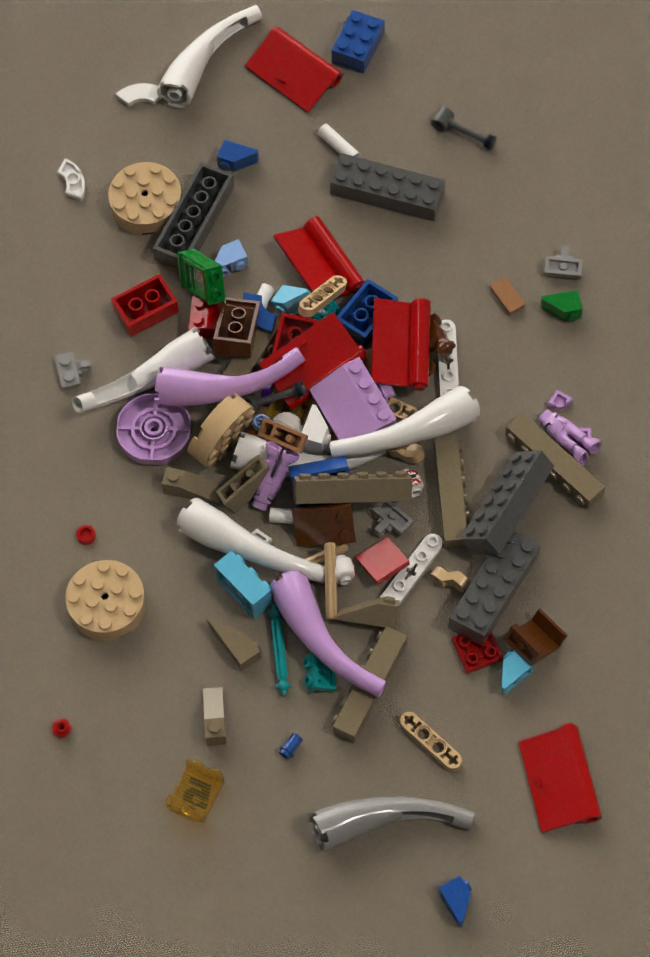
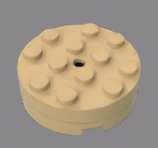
M140 162L125 167L113 178L109 187L108 197L111 213L116 223L129 233L142 235V233L150 232L158 234L163 231L182 197L179 180L170 169L153 162Z
M233 393L234 399L227 396L209 414L200 426L202 430L198 437L194 436L188 446L187 452L205 467L211 468L216 461H222L228 454L227 449L230 446L234 448L237 445L241 432H243L245 427H249L254 420L252 418L255 414L254 407L236 393Z
M100 560L82 567L71 578L66 590V606L73 624L81 634L93 640H118L120 636L129 631L133 632L141 623L145 614L146 598L139 576L129 566L118 561Z

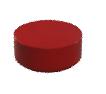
M82 525L77 529L76 537L80 544L90 545L95 541L96 533L92 526Z

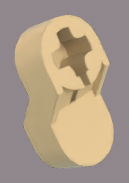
M416 443L387 450L391 457L400 458L412 464L421 462L425 456L421 446Z
M436 567L430 574L433 582L441 588L453 586L458 591L464 592L471 584L470 580L460 571L448 573L443 568Z

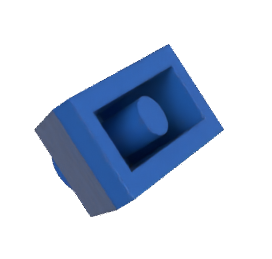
M224 140L217 155L218 167L234 172L256 164L259 161L257 149Z
M461 876L440 886L438 890L440 897L459 928L463 926L470 901V891H472L468 881H463Z

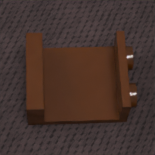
M538 609L532 620L521 627L517 624L512 625L504 640L533 666L559 649L568 635L547 614Z

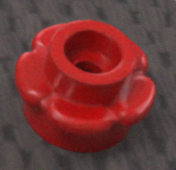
M66 719L56 720L52 725V733L59 738L67 737L72 729L71 724Z

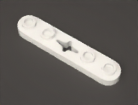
M442 320L440 327L447 334L448 340L454 341L456 344L455 324L451 320ZM457 344L452 354L449 355V370L447 369L445 359L438 354L440 396L459 387Z
M429 534L422 540L408 559L410 565L398 572L380 596L381 598L385 596L394 597L395 600H400L399 606L441 551L442 539L439 535ZM414 566H417L414 571L415 576L411 575L406 580L408 573L407 570L412 571L414 569Z

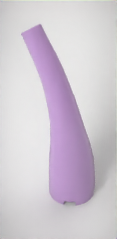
M295 347L283 355L282 360L270 367L241 376L218 375L160 366L159 370L161 373H157L155 391L158 393L159 398H154L155 404L167 406H194L222 402L227 396L234 399L233 393L242 397L278 381L306 360Z
M295 570L283 573V578L277 582L274 579L270 584L274 601L283 618L302 643L337 675L351 684L380 697L387 682L354 663L332 640L321 616L307 575H302L301 571Z

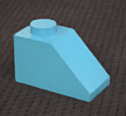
M282 285L271 300V303L274 305L277 313L295 315L298 313L299 302L311 292L304 288Z
M516 650L514 652L509 651L503 657L501 694L503 696L528 677L534 669V665L531 666Z

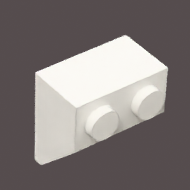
M312 404L302 433L308 435L303 452L318 456L327 455V453H331V435L317 406Z

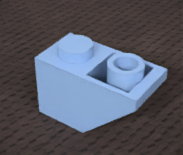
M239 239L222 245L215 259V262L222 265L223 277L248 266L247 255Z

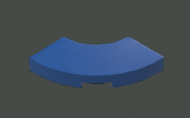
M244 292L243 299L261 302L257 328L272 334L276 315L264 308L262 295Z

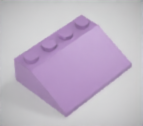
M360 357L342 365L309 389L338 440L375 432L397 422L395 415Z

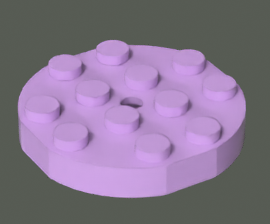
M143 394L129 401L120 411L117 419V440L122 451L133 461L140 464L163 465L177 459L187 449L191 441L192 423L190 414L185 406L155 404L154 398H159L158 394ZM153 428L158 429V430L155 431V432H152V431H151Z

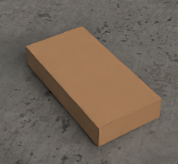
M506 277L490 285L491 291L509 316L525 308L524 301Z

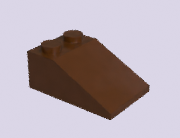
M225 297L226 301L222 302L213 337L214 354L251 358L261 302Z
M319 503L291 508L297 546L324 545L328 542L341 545L356 542L350 503Z

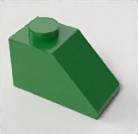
M578 290L541 296V309L562 321H576L582 318L583 308Z

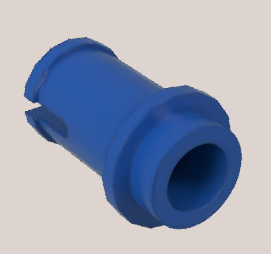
M292 733L285 745L280 747L279 754L285 759L292 758L294 751L303 739L298 734Z

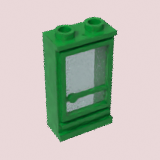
M194 248L177 252L181 288H185L206 301L208 305L226 301L222 265Z

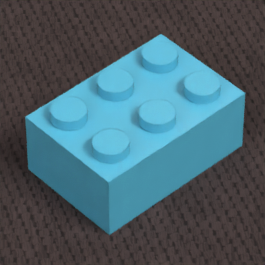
M231 550L214 564L216 581L256 620L272 606L271 587L265 580L261 581L258 578L257 572L252 567L248 568L244 564L245 560L241 555H236Z

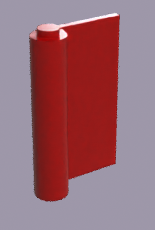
M280 27L272 28L269 31L268 37L245 64V67L308 113L330 86L336 87L343 78L341 71Z
M319 216L310 218L303 228L273 235V238L311 293L336 275L342 276L347 280L345 291L338 297L356 294L365 283Z
M374 298L371 377L376 384L413 388L415 391H423L429 386L430 300L418 298L408 303Z
M332 312L265 358L259 365L262 369L268 368L282 360V356L295 347L301 352L306 361L273 383L278 392L293 388L294 383L300 381L304 383L307 392L306 396L298 398L296 395L283 399L292 411L312 397L309 389L339 367L357 357L364 361L367 353L361 345L357 346L337 316Z
M567 723L559 729L518 741L542 833L577 822L593 823L602 819L577 725Z

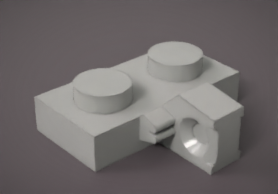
M562 245L561 255H556V257L546 256L544 276L581 279L583 259H574L573 256H568L569 246Z
M73 351L54 356L62 390L66 391L81 387L79 377L84 372L92 371L89 359H74Z
M379 502L372 509V513L379 518L377 520L378 525L374 528V534L379 538L386 531L390 533L393 530L402 536L414 524V520L392 502Z

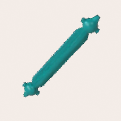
M273 604L272 609L267 612V615H270L272 618L271 631L276 678L279 681L278 685H275V689H278L283 696H286L288 689L291 688V684L287 682L288 671L283 625L279 618L282 614L277 605Z

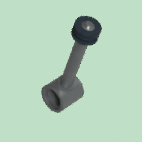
M441 106L430 122L432 127L440 132H445L447 128L452 127L483 142L484 147H487L489 150L496 144V136L493 137L492 134L485 136L454 121L455 115L447 107Z
M300 381L294 383L293 388L259 399L247 395L242 396V398L247 402H251L255 411L253 416L259 413L262 405L293 395L300 398L306 396L307 392L304 383Z

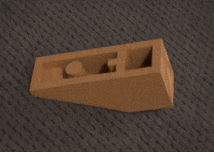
M265 417L257 434L302 454L308 439V435L286 424Z

